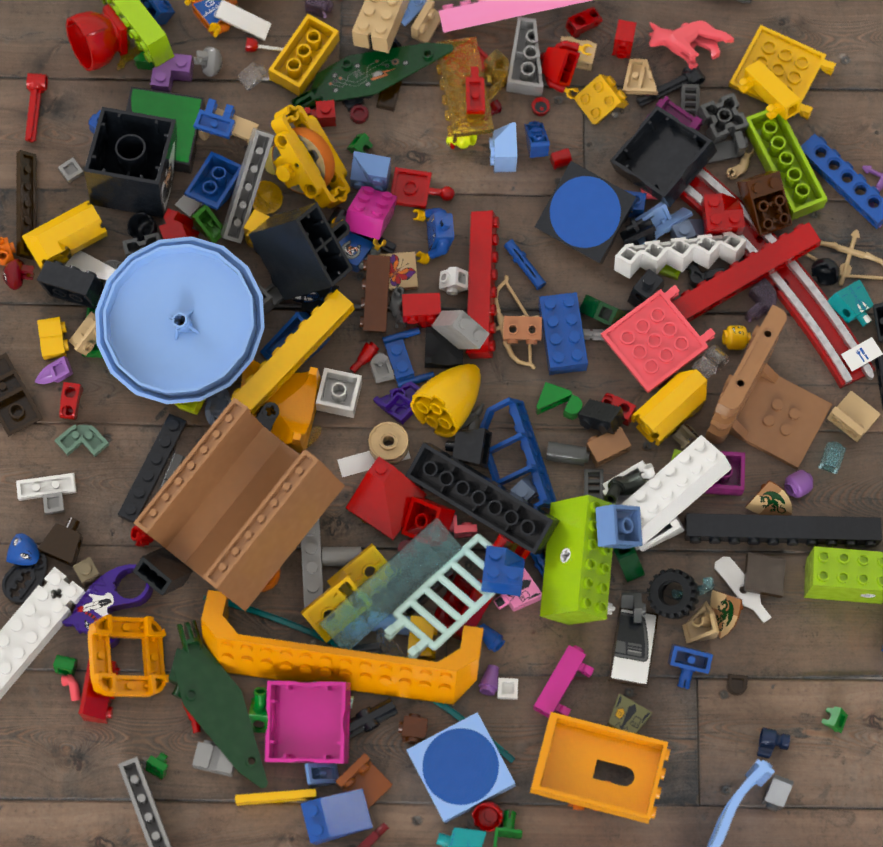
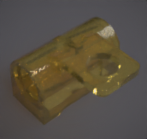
M497 49L484 60L483 78L493 85L488 91L489 100L507 84L509 59Z

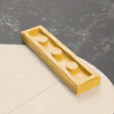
M315 789L240 794L235 796V803L237 806L314 800L317 799V792Z

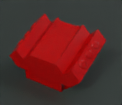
M167 209L163 216L166 224L159 226L162 239L199 238L200 232L192 229L193 221L188 216L178 211Z

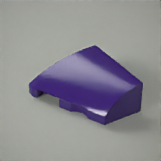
M410 381L403 384L400 388L390 390V394L381 398L376 396L373 401L383 411L403 425L413 414L410 407L412 395L420 387Z

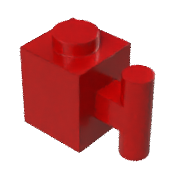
M334 100L316 101V110H311L309 107L304 108L307 115L314 116L321 127L336 126Z

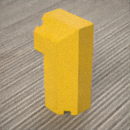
M87 200L22 235V238L40 270H42L46 260L51 262L59 261L64 264L69 260L67 257L69 254L73 256L75 253L107 237L108 234L106 228L101 227L102 220L95 208Z
M697 369L679 372L632 415V422L637 421L639 424L636 426L637 430L649 442L653 443L656 441L655 445L659 446L689 417H693L703 408L706 401L707 379Z

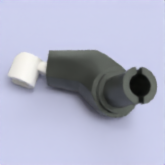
M651 463L644 465L642 468L643 474L638 471L630 476L614 477L608 483L609 490L604 497L605 501L614 504L619 495L634 494L646 483L645 478L651 479L655 476L653 465Z

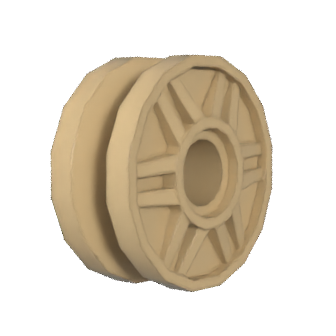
M383 422L375 426L370 432L368 443L370 454L374 460L381 457L393 465L405 458L409 449L407 432L402 426L394 422ZM386 441H392L393 445L385 446L384 443Z

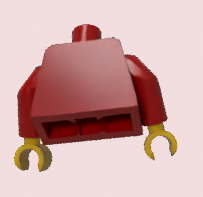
M562 41L556 44L555 47H548L546 52L540 55L542 73L545 75L548 86L561 93L565 92L569 99H575L571 92L573 90L578 93L579 89L575 87L567 88L566 86H570L580 56L578 51L591 56L592 54L586 53V48L594 47L589 44L581 46L580 43Z

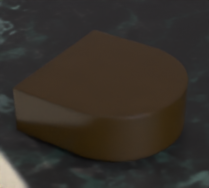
M728 674V691L733 695L743 694L747 689L748 676Z

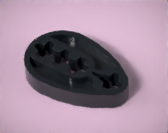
M39 552V559L42 557L43 564L29 566L15 564L5 574L2 580V590L7 599L12 603L22 605L38 585L43 587L44 578L48 572V560L43 553ZM30 573L31 580L25 581V589L20 588L18 591L20 595L12 598L11 591H17L19 588L17 583H23V575Z

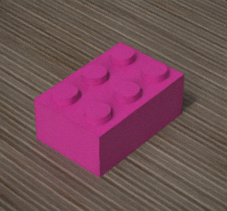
M361 186L347 209L345 221L349 224L350 231L380 240L393 217L397 196L392 195L390 192L375 190L370 186Z

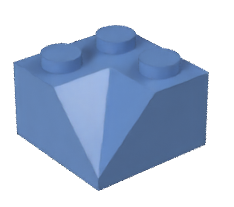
M354 151L350 176L351 187L360 190L361 186H370L375 190L387 192L391 176V158Z
M612 504L596 507L598 547L627 549L643 546L640 506Z

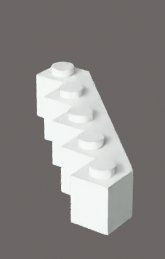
M723 232V235L718 236L706 234L698 235L697 238L693 239L681 237L673 238L668 242L656 240L644 242L643 245L634 246L633 243L626 244L615 256L614 271L630 279L640 267L646 271L650 269L658 274L666 264L680 272H683L692 261L706 269H709L718 258L732 264L744 256L746 240L732 232Z

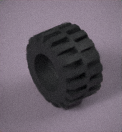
M668 568L666 571L661 570L660 574H655L653 581L650 580V588H647V593H649L647 599L651 603V608L657 614L669 619H682L683 616L690 615L689 612L691 610H695L694 606L699 602L697 597L700 596V593L697 590V583L694 582L690 575L679 569ZM671 583H679L683 588V597L676 605H668L663 598L665 588Z

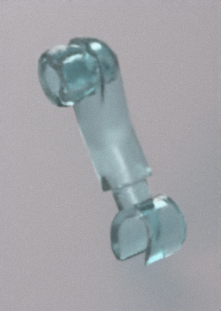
M713 577L703 578V585L697 588L700 596L713 590L715 585L713 584ZM671 589L674 599H682L683 590Z

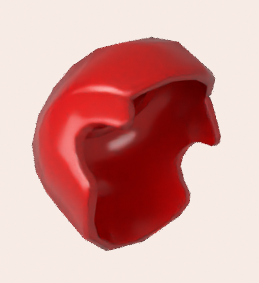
M481 802L472 812L474 825L482 831L492 832L495 830V827H499L503 822L502 810L495 802Z

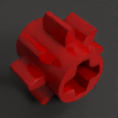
M134 526L131 530V539L136 542V546H149V543H152L154 540L138 526Z

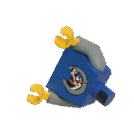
M349 232L339 243L353 268L352 271L359 272L360 269H363V261L367 259V255H379L380 247L385 246L387 242L383 240L380 245L377 239H373L372 242Z

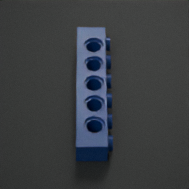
M814 133L801 145L810 166L871 225L878 229L883 224V197L880 195L879 190L874 186L871 187L862 174H857L848 161L840 158L837 150L831 149L823 137H818ZM824 153L825 156L820 158L816 156V154ZM836 165L838 169L832 170L829 166ZM848 177L852 181L846 183L842 179ZM862 190L865 194L858 195L855 191ZM874 202L878 207L872 208L869 206V203Z

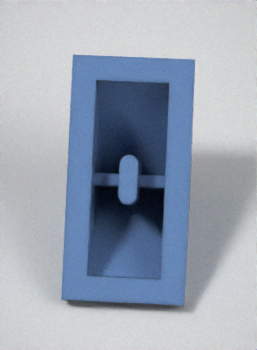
M337 763L305 764L309 788L336 784V780L339 778Z

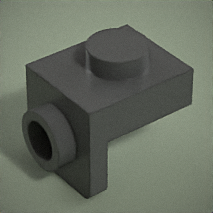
M623 592L621 594V608L632 609L633 622L642 623V615H646V603H642L641 593Z

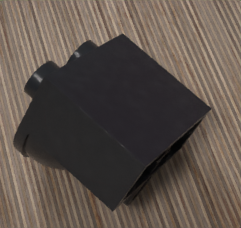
M317 202L288 212L277 213L249 234L255 252L260 255L271 275L272 283L278 288L284 301L333 287L353 269L339 243L349 234V224L344 220L329 224Z

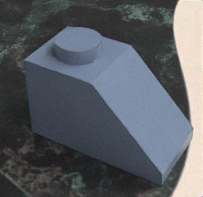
M687 219L673 225L670 231L672 239L681 237L693 239L697 238L698 235H705L703 219Z
M532 474L521 479L510 490L528 502H531L538 495L537 489L532 483Z

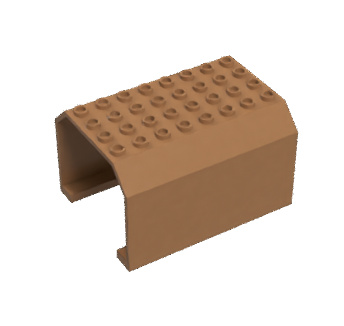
M233 398L134 521V524L246 611L341 492L344 485L318 458L305 449L301 454L297 453L265 428L250 413L251 410L247 406Z

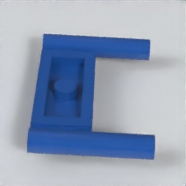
M419 327L382 337L398 388L410 381L418 384L428 381L435 376L433 371L418 376L414 375L403 339L419 335Z

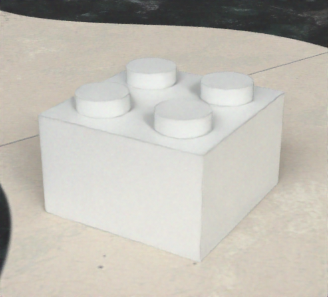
M324 368L316 399V410L354 418L362 386V375Z

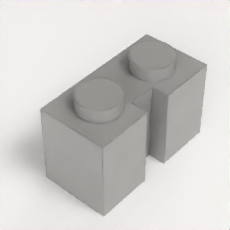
M204 740L203 743L198 742L192 763L193 768L233 777L235 767L221 750L215 746V743L209 740Z

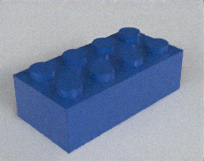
M577 292L539 297L538 307L540 317H542V333L549 375L587 371L588 359Z

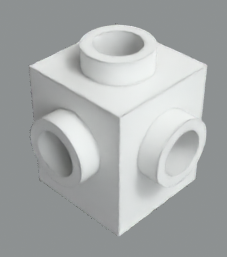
M449 267L447 270L440 271L439 289L445 291L448 295H457L459 292L468 290L469 272L458 267Z

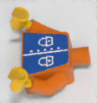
M185 0L184 3L186 5L193 3V13L213 37H217L218 34L230 30L232 25L214 17L221 0ZM225 0L233 5L238 4L237 0Z

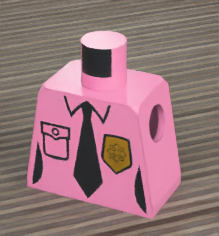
M524 568L521 596L501 594L493 602L499 610L509 605L514 612L540 601L542 592Z

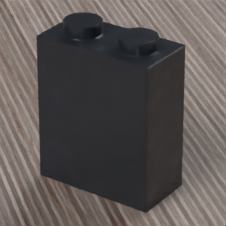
M164 547L142 556L133 570L137 576L161 596L184 586L193 572Z

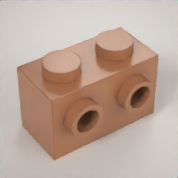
M504 316L503 341H507V344H518V341H526L528 345H537V341L541 342L542 317ZM515 328L516 332L511 333L509 330ZM529 329H535V332L530 333Z

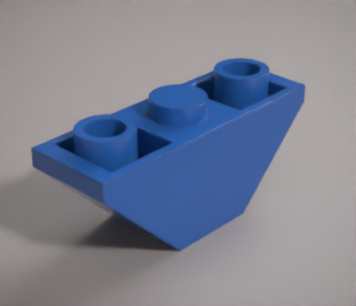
M532 121L529 124H524L529 157L548 156L550 142L543 122Z

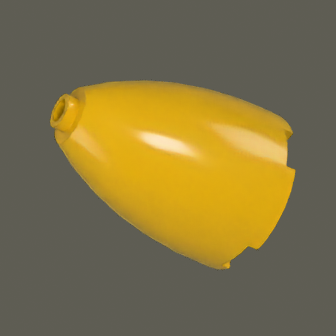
M474 364L458 365L437 374L422 385L412 395L410 403L412 412L422 425L426 422L430 427L436 429L434 432L439 436L453 437L469 417L477 400L481 382L480 369Z

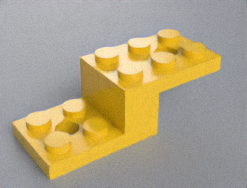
M371 543L327 580L331 587L303 609L301 614L327 643L372 605L368 598L379 590L383 583L396 571ZM369 566L374 567V573L371 576H366L365 569ZM332 610L334 612L333 617L328 620L324 619L325 611Z

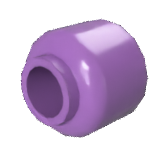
M798 470L786 477L784 489L789 496L800 498L812 491L813 477L804 470Z

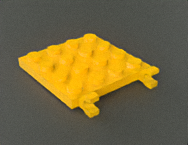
M760 25L729 82V87L740 91L739 87L741 85L739 80L744 78V69L760 60L800 98L799 114L808 120L813 107L804 105L802 102L820 68L831 76L836 63L825 60L826 54ZM752 88L744 93L768 104Z

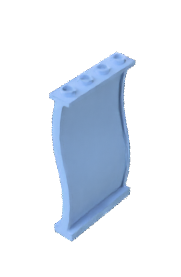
M757 759L745 774L747 777L746 781L735 792L721 812L707 847H720L722 845L735 811L744 795L754 785L762 787L775 772L771 769L772 765L770 763Z

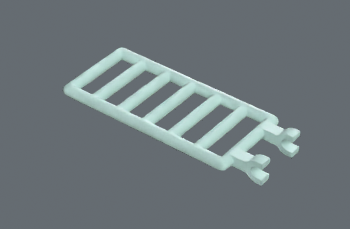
M475 534L394 610L393 616L397 620L384 630L386 633L384 637L390 642L404 626L412 632L420 641L407 651L409 653L407 655L408 658L417 659L427 647L432 651H436L496 594L482 592V583L457 563L465 555L480 569L484 570V561L471 550L477 543L481 544L485 549L486 546H492V543L481 534ZM452 568L477 589L482 596L474 602L446 578L444 574ZM439 581L466 604L469 609L463 615L459 614L430 587ZM423 594L427 595L455 620L449 628L417 602ZM411 606L442 635L433 641L404 616L403 613Z

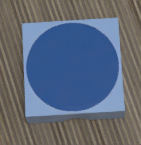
M478 712L407 749V753L444 824L469 812L479 803L491 800L516 786Z

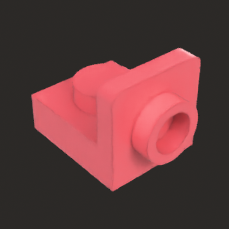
M454 515L450 532L454 533V538L473 537L478 532L477 524L464 522L461 525H457V515Z

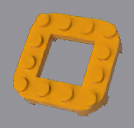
M109 614L89 625L90 677L93 690L96 693L110 697H151L164 689L166 683L169 682V675L165 674L163 637L166 636L165 629H161L160 625L153 620L154 617H113L112 614ZM110 638L141 639L144 676L116 675V673H112Z

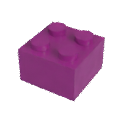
M720 451L725 455L732 469L703 494L742 496L745 489V453Z

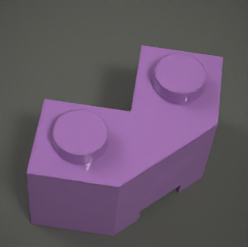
M174 54L175 57L158 67H154L150 83L151 90L171 93L173 80L191 82L194 68L192 55Z

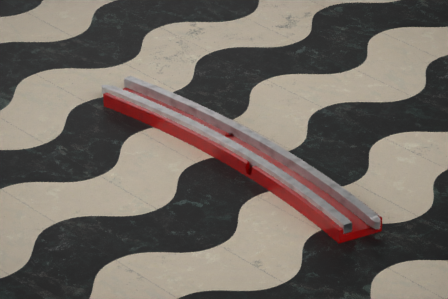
M706 168L699 172L679 196L701 217L703 194L723 193L739 199ZM739 199L743 208L745 229L743 234L738 236L746 240L745 254L743 256L745 260L749 253H756L762 250L761 247L768 242L774 243L778 240V237L773 232L759 236L743 202ZM798 260L793 261L763 279L764 282L766 281L772 287L776 297L805 333L840 389L865 376L869 380L873 379L875 368L871 361L851 371L841 354L859 345V342L845 321L828 303L829 299Z

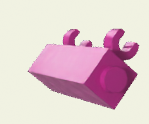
M569 645L537 699L533 710L549 718L550 712H556L565 716L570 714L571 709L561 705L560 701L578 671L588 678L591 677L594 668L583 663L586 654L583 653L584 650L576 645L573 647Z

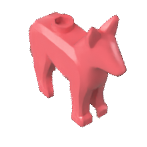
M705 21L683 23L680 28L675 30L660 28L654 23H649L653 32L649 33L651 37L649 46L667 47L671 52L683 58L689 64L688 67L691 70L698 67L695 58L699 56V53L694 50L697 45L709 50L711 58L714 60L720 56L717 42H734V38L731 35L713 28Z

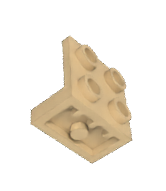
M850 391L841 403L834 407L827 419L854 441L858 442L879 418L880 413L853 391Z

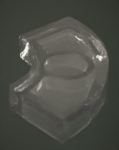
M383 628L376 630L378 647L386 655L405 657L394 639L389 642L384 637L386 633Z

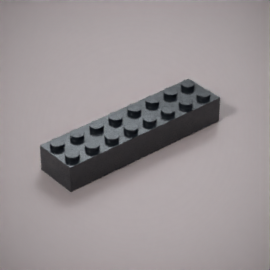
M423 442L405 475L534 555L543 552L560 521L432 443Z

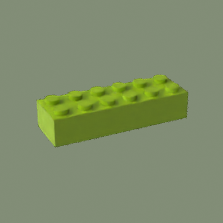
M101 0L104 5L107 3L111 6L127 27L128 37L130 39L134 38L136 47L139 51H144L143 55L148 63L152 62L155 67H158L175 57L166 33L140 0Z
M767 110L746 117L749 126L745 132L765 172L780 171L791 219L794 220L824 208L827 197L788 121L784 120L779 114L770 120L766 116Z

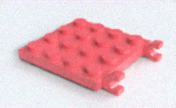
M676 285L665 293L660 289L601 333V337L647 393L651 392L706 351L709 347L706 343L715 338V332L711 328L700 336L671 302V300L679 296L680 290Z

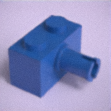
M672 644L668 664L680 667L681 669L677 686L683 688L684 685L685 689H690L692 674L695 671L709 674L713 654Z

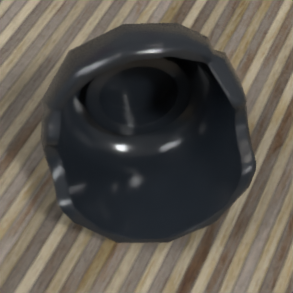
M144 212L135 213L127 223L128 234L133 238H137L138 241L145 240V235L156 233L158 229L155 219Z
M830 258L817 259L811 267L812 277L815 275L819 284L834 285L839 280V265Z

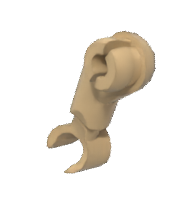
M754 147L750 153H746L745 150V154L738 165L727 169L726 175L729 179L734 180L747 172L750 163L749 158L755 154Z

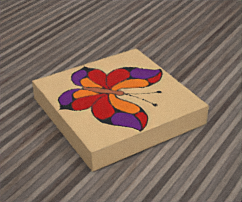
M415 252L379 254L391 257L389 291H394L399 286L404 290L418 289Z

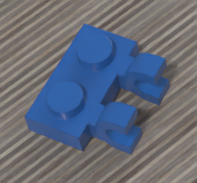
M209 98L205 111L199 109L193 127L194 129L230 140L236 123L232 119L235 114L234 106L226 104L224 114L220 116L214 114L218 107L217 101Z

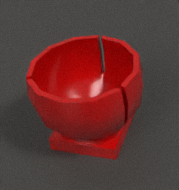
M110 5L103 7V14L88 11L74 14L67 18L66 31L68 40L79 63L87 71L101 69L112 61L117 51L121 56L128 54L127 27Z

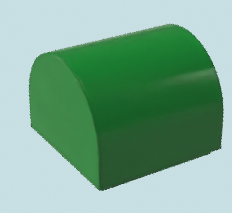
M573 394L570 396L564 409L563 417L570 420L578 418V413L582 409V401L579 397Z
M57 655L53 664L54 670L59 674L75 676L78 660Z

